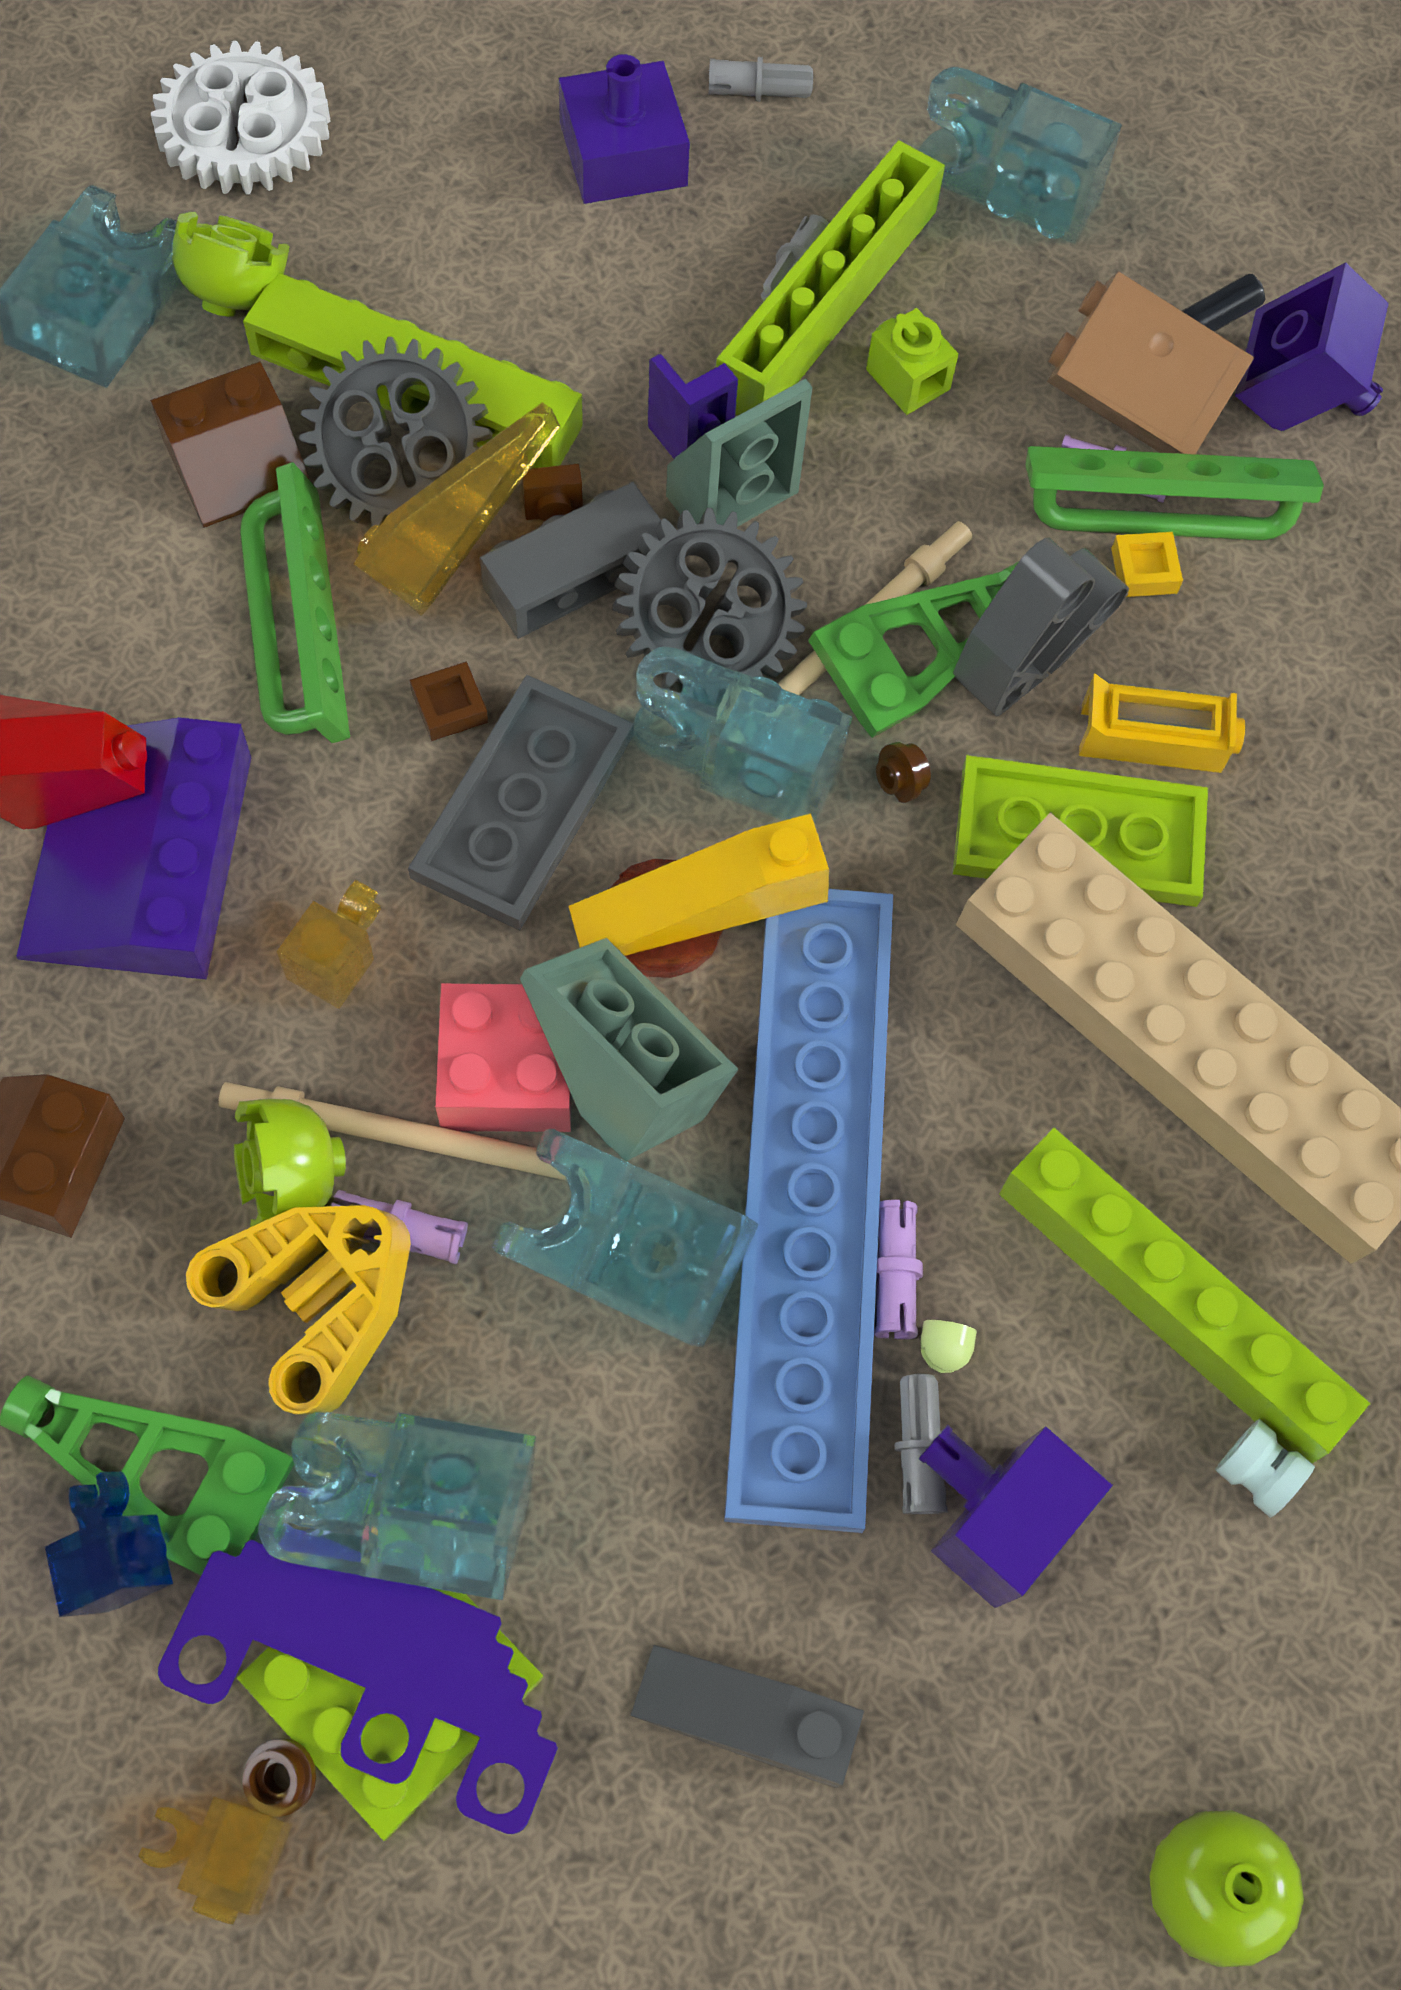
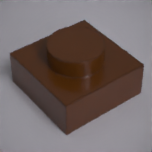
M579 463L521 470L526 520L540 519L545 522L553 516L566 515L583 506L582 478Z
M467 661L410 679L412 695L431 741L488 723L487 709Z

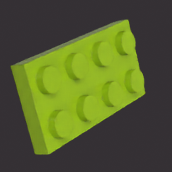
M966 755L962 770L953 874L988 879L1051 812L1156 902L1197 907L1203 898L1208 787Z

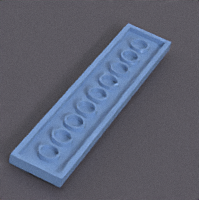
M828 889V902L765 918L724 1522L863 1533L865 1530L893 894Z

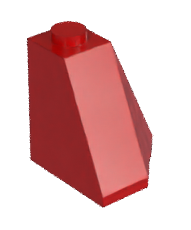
M0 695V818L21 829H37L145 793L146 737L104 711Z

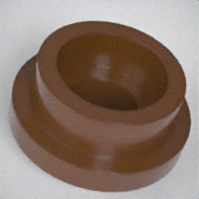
M893 742L881 749L876 765V776L884 792L889 795L894 794L899 802L906 803L918 798L921 791L929 786L931 770L924 752L917 745Z
M277 1738L261 1744L252 1752L246 1763L242 1779L244 1794L253 1807L269 1816L282 1817L298 1811L309 1801L314 1792L316 1769L312 1757L301 1744L291 1739ZM278 1763L283 1764L288 1770L290 1776V1786L288 1789L280 1788L274 1781L273 1774Z

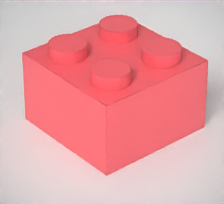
M441 983L435 1105L440 1127L456 1131L571 1132V1093L522 984Z

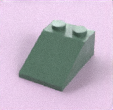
M806 379L705 433L667 465L666 497L680 515L684 510H688L695 523L699 524L705 510L712 508L717 524L723 525L730 513L734 511L737 512L738 527L799 492L813 388Z
M607 938L527 968L520 977V981L580 1115L625 1162L703 1121L738 1071V1068Z

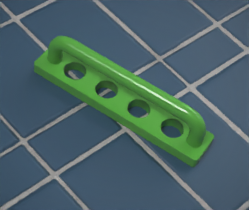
M1030 446L1028 447L1025 464L1030 487L1034 488L1033 506L1038 518L1050 528L1063 531L1123 534L1173 532L1174 536L1245 540L1274 539L1285 534L1296 524L1304 502H1320L1324 487L1315 463L1310 460ZM1057 490L1280 502L1277 511L1269 517L1066 508L1056 503Z
M294 462L276 468L278 490L255 499L246 509L241 520L240 536L260 710L265 723L276 732L292 735L316 728L331 743H336L349 739L350 731L319 494L310 480ZM279 514L282 515L305 703L304 707L290 711L286 710L284 706L264 537L266 522Z

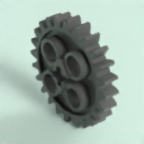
M387 337L384 354H378L373 345L366 340L363 341L364 359L357 362L351 354L344 350L341 352V356L346 370L340 374L327 366L322 369L331 383L328 390L310 387V393L321 404L319 409L302 410L301 415L316 425L314 431H309L299 436L300 440L305 444L316 446L317 452L309 455L303 461L309 468L324 469V472L314 482L317 489L337 488L329 502L332 507L339 509L350 501L353 502L349 514L350 520L358 523L368 512H371L372 529L381 531L388 517H391L398 533H405L408 518L414 517L417 524L423 530L429 529L428 512L435 510L445 520H449L451 516L446 504L449 499L453 498L464 505L469 503L461 489L464 482L481 486L483 481L471 468L473 463L490 462L489 455L476 448L477 442L492 438V432L485 427L476 426L475 421L483 418L489 412L485 404L468 403L479 390L474 381L466 382L459 386L456 385L464 370L458 362L441 370L444 354L439 348L433 349L424 360L422 359L421 344L416 339L411 340L405 354L400 353L398 344L393 337ZM381 385L386 386L388 389L394 420L405 431H410V434L402 437V446L416 480L413 487L406 486L398 451L383 440L391 436L392 430L377 393L378 387ZM413 385L428 387L430 399L425 409L413 414L404 412L401 399L407 388ZM358 402L371 403L374 416L370 425L361 431L350 430L346 421L348 410ZM438 441L444 443L448 456L442 468L429 472L422 470L419 464L421 449L430 442ZM383 458L388 460L392 471L390 480L381 488H368L364 480V472L367 465L375 459Z
M712 508L705 510L699 524L695 523L688 510H684L678 518L677 530L667 519L663 518L655 528L658 539L646 532L641 535L637 545L642 554L629 551L623 561V564L632 573L619 574L614 585L619 590L629 594L617 598L612 605L613 611L629 615V618L621 622L616 629L617 635H634L635 641L625 653L627 658L644 654L648 661L644 665L641 675L646 677L656 670L661 671L664 676L661 681L660 690L663 692L667 691L675 681L682 683L683 700L687 702L698 688H703L704 697L708 704H713L718 699L721 688H724L727 695L733 701L738 700L742 696L743 683L754 692L759 691L765 685L762 673L776 678L783 671L777 658L789 660L796 653L797 649L787 639H796L805 630L802 624L791 619V617L800 615L807 608V602L791 598V594L804 583L803 579L798 577L786 578L784 571L794 560L792 555L775 559L771 553L779 539L774 536L761 544L756 540L759 523L754 521L743 532L737 529V512L734 511L730 513L723 525L717 524ZM695 555L704 559L710 568L711 576L699 577L691 573L686 566L685 557ZM729 562L736 565V572L716 603L715 613L703 627L693 650L686 651L683 648V642L704 609L706 598L720 580L726 564ZM749 586L753 588L761 598V607L751 608L742 603L737 595V587ZM660 605L675 607L683 618V626L680 628L666 626L657 615V607ZM720 635L727 638L734 648V657L725 659L717 656L710 647L709 637Z

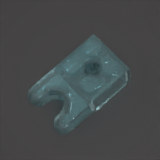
M949 67L940 72L931 82L927 110L931 120L943 128L933 132L920 146L919 151L931 158L944 153L956 159L954 162L943 163L945 169L941 187L988 207L992 213L999 217H1012L1037 228L1045 237L1051 239L1061 238L1075 244L1101 200L1122 124L1025 83H1021L1018 89L1015 90L960 67ZM947 95H961L966 99L967 103L962 102L958 99H952Z
M90 185L82 192L60 222L53 219L0 288V325L6 345L107 388L181 282L176 275L172 261L173 239L177 220L166 217L148 232L138 234L120 231V217L115 202L117 195L98 186Z
M658 647L642 659L636 672V695L641 708L634 720V741L640 751L652 758L701 776L700 789L780 820H787L811 813L814 825H816L840 770L852 716L840 712L836 706L825 700H809L786 691L779 684L766 677H750L676 648ZM665 672L674 673L683 684L682 692L679 694L669 689L660 688L655 685L653 678ZM664 719L677 731L673 735L661 737L653 734L649 727L655 721Z
M552 1128L546 1129L537 1146L536 1154L541 1161L550 1164L566 1177L572 1193L569 1210L557 1225L541 1231L522 1227L513 1222L503 1223L491 1244L493 1250L689 1345L704 1347L759 1224L741 1213ZM673 1239L676 1243L673 1250L677 1251L676 1260L672 1266L665 1265L661 1272H657L656 1268L660 1262L652 1259L653 1249L657 1244L668 1247Z
M332 1412L309 1414L298 1426L292 1441L291 1450L297 1473L302 1480L316 1486H284L275 1492L267 1503L258 1526L259 1537L264 1548L271 1556L288 1563L503 1600L530 1501L536 1436L398 1413L395 1423ZM317 1443L329 1445L337 1452L326 1451ZM287 1523H293L295 1525L311 1529L297 1530L292 1528Z

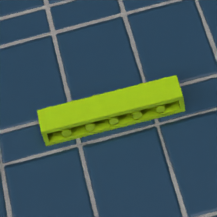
M898 140L717 357L716 367L725 363L738 378L735 415L738 416L801 380L936 213L945 169L943 163Z
M278 273L275 279L267 284L243 320L251 355L327 386H330L331 383L322 369L327 366L340 374L346 370L341 356V352L344 350L351 354L357 362L364 359L363 341L368 340L378 354H384L387 337H393L398 344L400 353L405 354L411 340L416 339L421 344L422 359L424 360L433 349L439 348L444 354L441 370L458 362L464 370L456 385L459 386L463 383L474 381L479 390L468 403L485 404L489 413L475 421V425L490 429L492 438L477 442V447L531 469L560 466L583 427L582 394L572 390L566 384L559 381L546 380L521 370L512 362L496 360L471 350L459 341L446 340L421 330L407 320H396L371 310L357 300L341 298L319 289L315 284L307 280H297ZM381 385L377 390L380 403L384 409L392 412L388 389L386 386ZM413 385L407 388L401 399L404 412L413 414L425 409L430 399L428 387Z
M1053 1127L1010 1173L999 1195L1254 1422L1260 1419L1276 1432L1277 1442L1288 1452L1298 1451L1311 1463L1316 1462L1331 1452L1371 1404L1056 1128Z

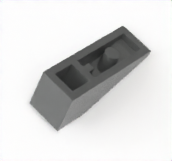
M653 1645L630 1716L818 1783L837 1788L844 1783L864 1710L789 1684Z

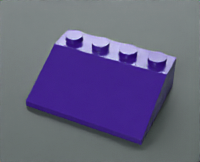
M178 717L127 725L146 737L145 793L47 825L16 957L18 960L207 980L251 762L248 744L241 724Z

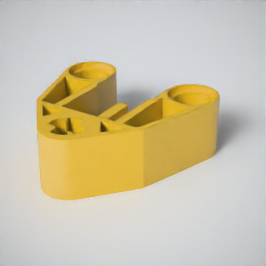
M366 1205L295 1207L199 1251L190 1261L186 1272L187 1288L191 1296L201 1305L230 1311L248 1310L257 1305L281 1283L286 1284L327 1248L328 1251L281 1292L286 1299L284 1301L292 1312H296L303 1322L308 1323L352 1283H355L356 1287L304 1332L306 1335L279 1358L272 1367L268 1381L269 1393L274 1403L283 1411L301 1415L328 1414L339 1408L347 1398L398 1315L411 1246L410 1232L405 1223L396 1215ZM369 1227L379 1229L382 1235L374 1236V1239L381 1241L380 1246L374 1253L362 1248V1244L370 1243L369 1240L363 1238L364 1233ZM233 1262L237 1269L238 1279L233 1290L224 1296L218 1287V1277L224 1266ZM310 1365H313L320 1374L321 1386L314 1399L306 1401L299 1391V1379L303 1371Z

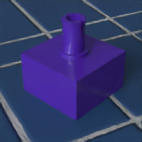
M619 54L613 56L608 61L606 70L558 78L560 125L583 204L688 186L690 141L664 61L640 64V61L634 56Z
M1345 262L1259 307L1255 312L1246 352L1255 358L1237 385L1235 396L1270 427L1281 431L1287 430L1343 403L1356 416H1363L1371 412L1382 398L1380 393L1383 392L1382 387L1372 381L1389 303Z
M947 1425L918 1459L923 1464L926 1463L967 1500L963 1505L966 1509L932 1548L931 1552L991 1606L997 1608L1022 1597L1113 1485L1046 1426L1017 1447L1002 1466L998 1464L993 1468Z

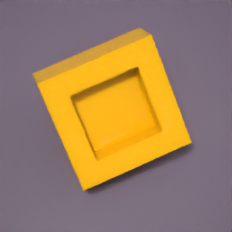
M1173 532L1116 535L1111 550L1116 575L1129 587L1126 597L1178 594L1183 578Z

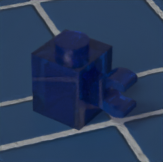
M101 1472L96 1475L99 1497L96 1484L74 1485L69 1488V1505L77 1519L79 1530L45 1546L59 1617L106 1613L126 1606L173 1584L167 1558V1547L162 1536L158 1515L122 1516L128 1505L130 1494L129 1484L123 1472Z

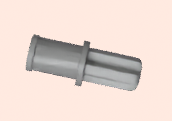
M758 57L757 62L710 59L708 95L755 96V101L761 102V95L807 98L812 93L813 69L809 65L763 63V57Z
M811 214L809 219L805 216L790 243H785L779 248L776 253V265L763 284L764 290L761 293L763 302L829 224L826 219L815 214Z
M930 1374L907 1375L902 1377L900 1381L902 1441L895 1442L894 1444L895 1451L901 1452V1468L903 1472L902 1512L903 1514L947 1513L944 1479L926 1463L923 1464L918 1459L940 1433L938 1381L934 1375Z

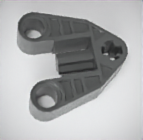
M1051 538L1042 539L1020 559L972 629L953 671L955 678L996 717L1000 716L1049 676L1047 672L1052 674L1062 666L1119 608L1128 595L1129 587L1086 548H1082L1069 556Z

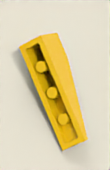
M810 813L744 831L569 906V911L580 948L607 938L626 956L828 902L829 867Z

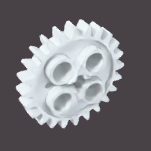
M233 41L230 53L223 54L215 44L210 45L211 57L204 59L199 54L192 52L190 54L192 67L188 68L180 64H174L173 69L176 79L162 78L160 80L163 93L153 94L156 110L151 112L160 152H165L170 167L180 166L183 179L187 180L198 174L200 185L203 189H206L215 180L220 181L223 194H227L234 183H241L245 194H250L253 182L261 181L268 191L273 190L272 177L279 175L285 181L292 182L291 168L295 166L308 171L310 169L308 155L321 156L322 147L320 140L329 139L327 123L331 121L323 83L316 82L312 67L301 69L299 56H292L283 62L281 47L277 46L265 55L262 54L260 42L255 41L249 52H242L239 43ZM244 92L246 94L247 103L244 102ZM235 127H238L239 141L235 149L237 143Z

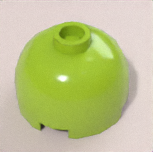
M196 212L179 214L173 239L172 261L177 277L191 294L203 300L202 308L206 311L220 316L232 317L235 316L236 309L250 310L267 284L273 281L278 273L284 274L290 246L288 244H279L278 249L272 246L273 233L248 222L219 215L218 224L209 225L197 223L198 215Z
M259 1099L239 1101L235 1112V1119L237 1122L247 1121V1140L244 1143L234 1144V1160L242 1205L253 1198L256 1199L258 1216L256 1219H251L250 1227L295 1207H325L333 1193L334 1177H341L345 1174L346 1158L341 1138H330L323 1119L310 1106L295 1100ZM274 1191V1196H269L263 1192Z
M1233 1810L1198 1812L1176 1824L1167 1837L1157 1846L1149 1875L1152 1905L1168 1935L1189 1956L1217 1967L1252 1966L1280 1951L1297 1929L1304 1901L1300 1869L1287 1844L1263 1822Z

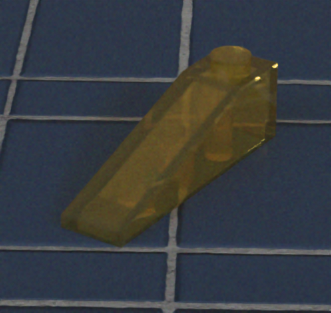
M541 402L391 512L380 526L377 524L372 526L359 542L357 547V554L359 556L353 564L366 577L422 616L433 604L559 429L560 425L553 410Z

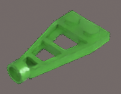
M1018 562L998 573L862 605L812 633L808 640L854 715L871 738L921 711L955 678L953 671L968 638L961 643H957L939 616L938 611L961 602H969L980 619ZM907 625L921 626L937 650L936 658L919 675L906 676L883 639L886 631Z
M30 1375L25 1376L17 1383L8 1396L0 1414V1426L24 1438L30 1437L161 1556L199 1576L202 1575L213 1552L220 1550L236 1557L241 1554L246 1542L254 1540L296 1462L293 1457L233 1427L57 1391L54 1387ZM53 1405L55 1413L52 1421L44 1427H39L50 1406ZM106 1423L135 1433L139 1438L136 1447L118 1476L106 1474L81 1455L80 1447L95 1424ZM163 1450H176L199 1455L208 1464L209 1470L186 1512L182 1515L170 1516L165 1514L144 1495L140 1486V1477L152 1456Z

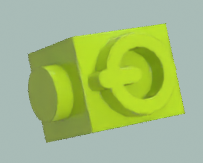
M915 308L906 314H898L896 318L884 321L872 333L866 370L900 409L908 415L951 389L959 353L941 335V330L937 323L925 317L918 308Z

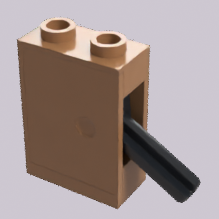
M1119 271L1105 285L1097 280L1078 309V312L1086 317L1075 335H1072L1066 331L1048 359V362L1055 366L1047 382L1160 453L1196 454L1255 358L1215 333V331L1263 305L1266 300L1263 285L1254 274H1245L1181 311Z

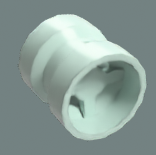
M1258 1419L1238 1439L1215 1470L1230 1484H1242L1253 1493L1254 1504L1271 1518L1299 1491L1313 1472L1315 1466L1298 1451L1287 1452L1277 1443L1276 1432L1262 1420Z

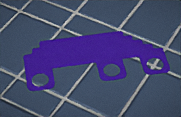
M285 1526L277 1529L269 1545L265 1546L250 1540L245 1543L241 1554L236 1557L220 1550L211 1554L158 1666L159 1679L166 1687L203 1703L215 1704L222 1701L228 1694L252 1640H255L365 1687V1691L341 1743V1756L347 1765L391 1784L401 1783L411 1775L435 1718L477 1735L480 1739L458 1789L456 1804L464 1816L506 1834L519 1833L528 1824L558 1749L555 1742L539 1736L537 1732L542 1719L541 1711L525 1705L522 1700L528 1687L526 1680L510 1673L508 1669L514 1653L512 1648L498 1643L496 1640L497 1633L502 1624L499 1616ZM202 1635L214 1637L220 1641L226 1652V1663L222 1673L215 1680L207 1684L189 1682L184 1678L179 1669V1655L182 1648L194 1637ZM385 1713L393 1714L399 1717L408 1729V1746L403 1755L391 1763L381 1764L374 1762L366 1756L362 1749V1731L367 1722L373 1717ZM496 1763L512 1765L520 1772L524 1780V1795L521 1802L515 1809L504 1814H496L486 1810L479 1802L476 1791L481 1773L487 1767Z

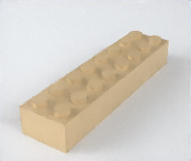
M1051 812L967 900L956 923L958 928L1280 1206L1349 1263H1353L1376 1251L1401 1221V1108Z

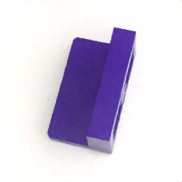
M661 354L649 359L648 428L674 459L705 433L735 418L738 378L723 363L685 384Z

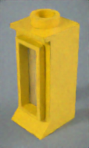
M1094 673L1082 702L1081 715H1089L1087 729L1079 746V756L1222 773L1232 754H1239L1242 749L1245 736L1244 718L1237 717L1236 693H1231L1229 697L1110 684Z

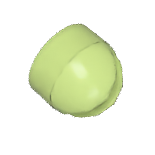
M926 1320L923 1322L920 1340L921 1355L929 1367L940 1373L957 1371L964 1367L971 1359L977 1331L972 1327L955 1322Z

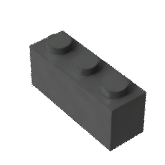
M634 482L615 491H604L594 497L590 503L566 515L553 516L546 520L538 529L515 540L502 541L495 545L487 554L481 556L480 565L483 588L517 639L618 589L614 585L619 574L632 573L623 564L629 551L642 554L637 542L644 532L658 539L655 528L660 522V518Z

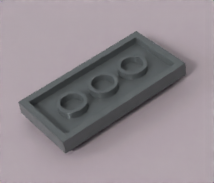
M526 674L409 865L410 879L520 931L633 738L634 723Z

